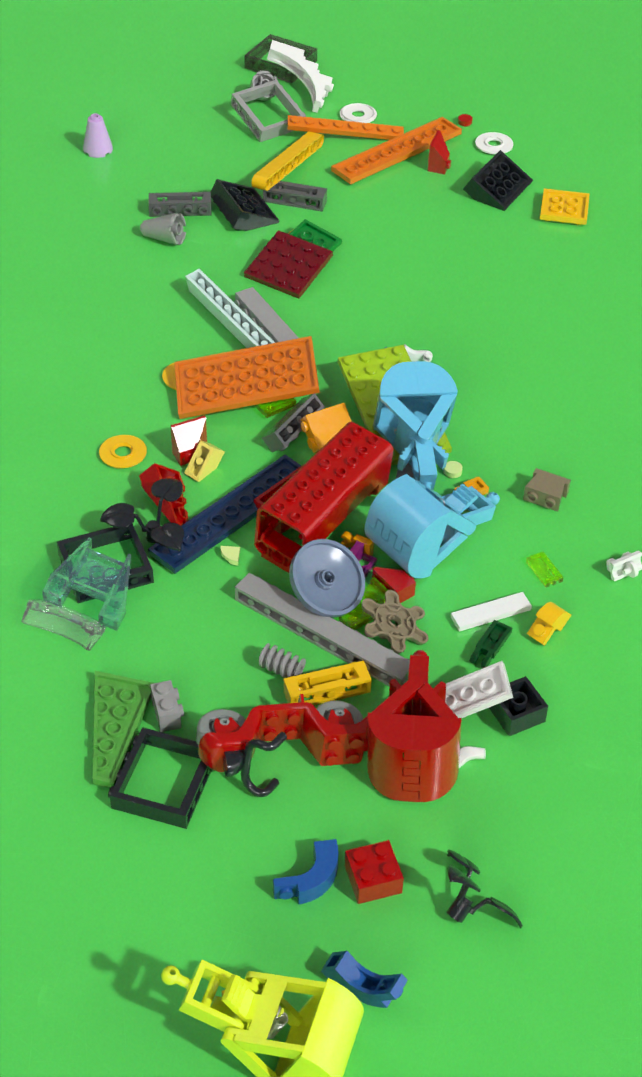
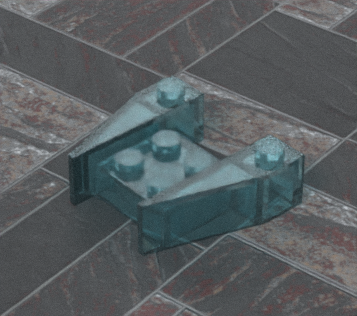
M88 538L50 575L42 591L43 600L62 608L71 588L104 602L99 613V624L118 631L126 614L131 554H128L124 563L91 550L92 538Z

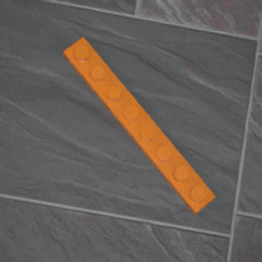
M288 115L287 130L310 131L391 140L404 134V127L292 115Z

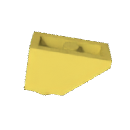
M200 440L184 474L200 482L218 467L225 451L211 443Z

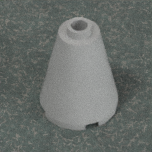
M172 213L144 220L140 226V231L146 237L180 245L186 236V232H183V226H186V222L181 213Z

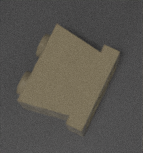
M536 468L533 472L532 480L525 486L523 500L558 512L562 497L566 498L569 493L571 480Z

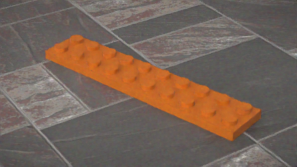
M440 117L331 166V171L349 184H353L428 150L437 130L441 131L444 141L461 135L462 129L444 117Z

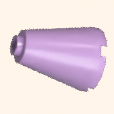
M96 113L88 117L83 144L84 153H88L89 157L93 158L105 157L106 153L109 152L111 154L113 151V145L103 117Z

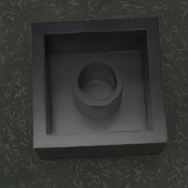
M526 676L510 682L513 698L489 707L508 736L546 722L548 711L547 703Z

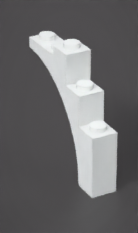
M272 40L267 60L288 69L304 83L311 95L312 111L318 113L319 107L322 108L324 98L328 96L329 92H332L334 86L332 84L333 78L320 74V70H317V63L305 60L306 57L303 56L305 50Z

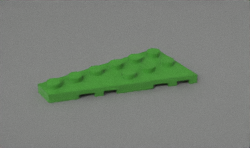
M95 671L93 784L109 788L115 786L117 773L120 768L123 769L126 754L131 749L150 702V684H154L153 682Z

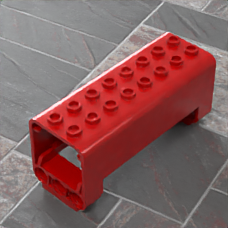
M348 422L257 510L254 545L261 553V557L289 573L291 561L300 548L313 540L326 539L367 496L377 495L387 485L394 451L391 443L354 422ZM283 522L300 532L299 538L302 540V546L274 529Z

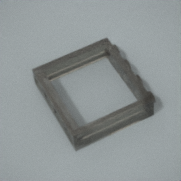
M271 34L245 55L246 69L256 72L268 71L273 77L275 76L290 83L298 79L292 72L291 74L288 73L289 70L281 65L261 59L269 52L272 40L305 50L303 55L306 57L305 60L317 62V48Z

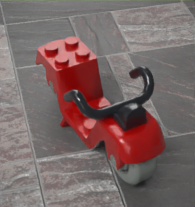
M303 694L299 695L298 703L256 706L250 711L247 719L232 710H212L204 714L197 725L196 741L199 746L198 754L201 761L214 771L225 772L226 777H232L241 771L243 785L251 794L257 797H266L271 794L279 785V781L273 778L264 788H258L253 784L249 773L251 760L256 748L264 751H273L285 740L301 739L321 766L359 763L362 761L363 751H368V715L363 719L361 712L356 707L343 701H328L315 708L313 704L304 702Z

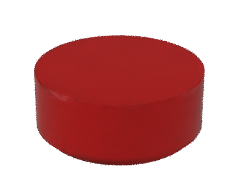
M468 114L459 115L458 124L470 126L473 117Z

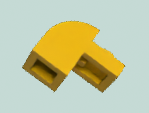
M548 602L537 612V619L527 634L541 644L546 645L556 629L559 631L563 629L571 614L555 603Z

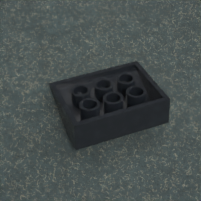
M500 150L472 177L463 190L474 200L505 211L532 183L533 179Z
M216 179L211 190V198L230 222L232 228L248 231L279 223V219L255 188Z

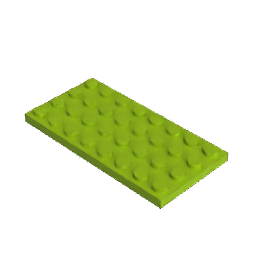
M404 345L338 357L339 367L366 429L381 438L383 437L373 428L380 386L385 373L392 366L402 362H412ZM444 432L437 445L442 446V450H445V453H451L452 447ZM394 448L391 465L398 464L400 456Z

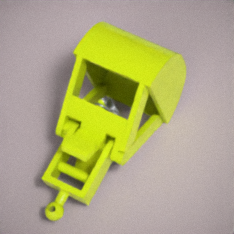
M205 960L200 961L191 979L181 975L178 968L172 965L162 970L161 979L165 984H177L187 990L179 1011L223 1031L221 1043L256 1077H343L363 1017L364 1008L359 999L341 984L330 978L322 982L248 971L245 979H242L240 976L223 970ZM202 977L208 980L209 984L200 1003L194 1000L193 997ZM218 986L225 988L223 997L215 996ZM284 991L313 995L299 1012L282 997ZM286 1023L291 1026L285 1042L267 1040V1038L273 1039ZM255 1053L280 1057L275 1072Z

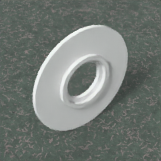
M353 103L344 106L340 110V117L344 121L370 123L376 119L377 112L369 105ZM363 112L364 115L361 117H356L352 115V113Z
M484 133L479 135L475 141L476 147L488 154H497L500 150L503 153H507L513 148L512 139L502 133ZM496 140L499 141L501 144L498 146L489 145L488 142Z

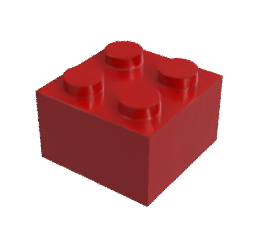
M389 840L345 851L344 866L358 904L402 893L404 878Z

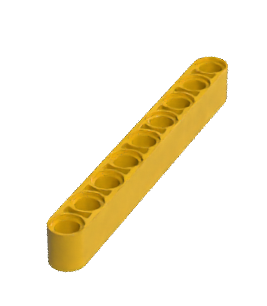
M310 131L254 174L251 183L252 187L265 191L270 190L322 147L324 135Z

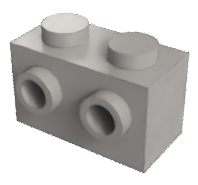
M171 680L150 684L152 703L160 732L180 729L181 717L184 716L182 704L177 702L179 700L177 687L173 688Z

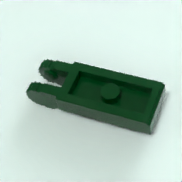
M494 620L477 643L469 662L474 664L482 653L486 656L482 660L481 667L489 666L492 658H495L512 633L513 628Z

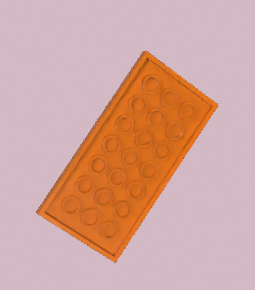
M311 336L175 362L177 404L180 419L320 393Z

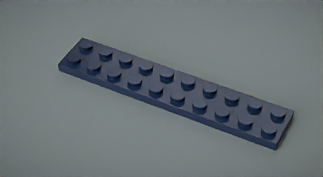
M283 455L183 524L184 538L180 551L169 549L156 543L148 548L149 555L176 574L257 516L258 510L254 504V499L301 467V465L287 455Z

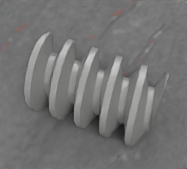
M270 643L265 645L259 656L260 667H266L268 671L280 674L283 678L302 674L306 664L305 658L298 662V655L291 659L292 652L289 651L284 656L285 649L281 648L277 652V645H274L271 649Z

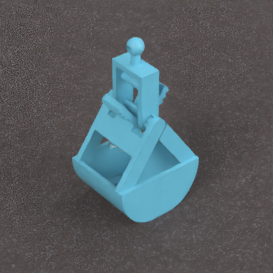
M426 361L398 363L392 366L382 379L373 428L386 441L391 443L393 448L400 454L397 465L398 469L403 471L407 463L412 466L413 478L433 490L437 478L436 464L441 469L445 468L449 453H445V450H442V446H438L437 443L447 427H449L458 393L457 387L449 373L437 364Z
M405 474L389 483L376 496L368 512L365 534L412 577L426 578L431 576L432 570L468 538L466 535H471L475 531L476 525L492 520L496 508L495 505L499 503L500 497L495 492H490L484 497L472 486L466 487L464 484L457 487L453 493L441 496ZM466 509L470 511L468 513L461 515V513Z

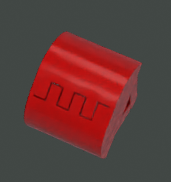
M417 650L413 655H410L408 681L401 686L395 678L390 680L389 697L374 711L368 712L367 769L370 781L382 795L398 801L429 802L439 799L454 786L459 772L462 718H458L445 703L446 683L441 681L434 688L429 685V656H427L424 650Z

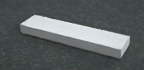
M520 592L451 613V619L460 632L493 622L494 620L497 621L530 611L532 605L525 594Z

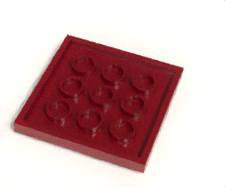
M278 230L245 270L244 276L300 299L332 258L333 251Z

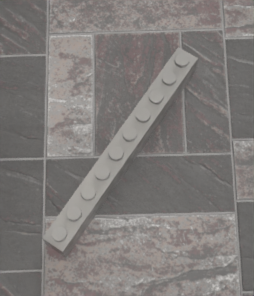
M248 573L235 586V600L348 664L364 661L370 676L389 686L390 680L395 678L402 686L408 681L410 660L378 644L375 640L367 638L360 634V632L347 627L342 622L336 621L331 617H323L311 612L293 595L287 594L278 587L267 583L251 573Z

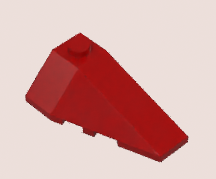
M154 463L139 475L142 488L157 506L160 498L153 496L151 492V487L156 481L168 478L180 480L183 484V492H185V486L179 471ZM183 492L180 498L174 502L164 499L161 509L162 513L171 523H176L180 526L189 521L188 512L184 509V505L187 502L186 498L183 497Z

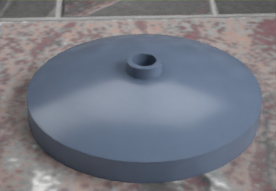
M328 539L313 540L300 548L291 561L289 576L292 589L298 600L311 612L323 617H340L352 611L362 600L365 591L364 572L358 559L344 545Z

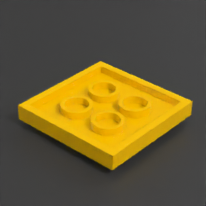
M544 188L540 220L586 225L590 194Z

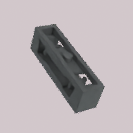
M279 181L270 190H263V200L267 203L323 212L327 203V188ZM306 201H309V204H311L312 201L316 202V206L306 204Z
M211 192L149 193V217H160L172 213H181L183 216L212 215ZM167 197L168 200L165 201V198H163L162 201H158L157 198Z

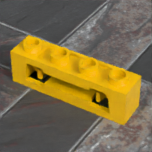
M364 661L352 662L342 666L284 678V694L288 703H298L300 694H303L306 698L313 695L312 699L305 700L304 702L318 705L328 701L370 693L372 679ZM351 686H357V689L345 691L346 687L350 689Z

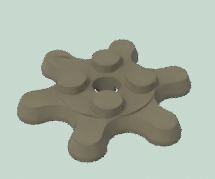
M393 590L386 591L384 604H378L369 598L362 601V610L374 620V622L368 623L365 626V635L367 637L374 638L379 636L382 639H388L391 650L397 654L404 652L406 649V640H411L418 645H423L428 641L427 633L416 626V621L424 617L425 611L419 606H413L412 608L402 606L397 592ZM390 620H394L398 625L395 627Z

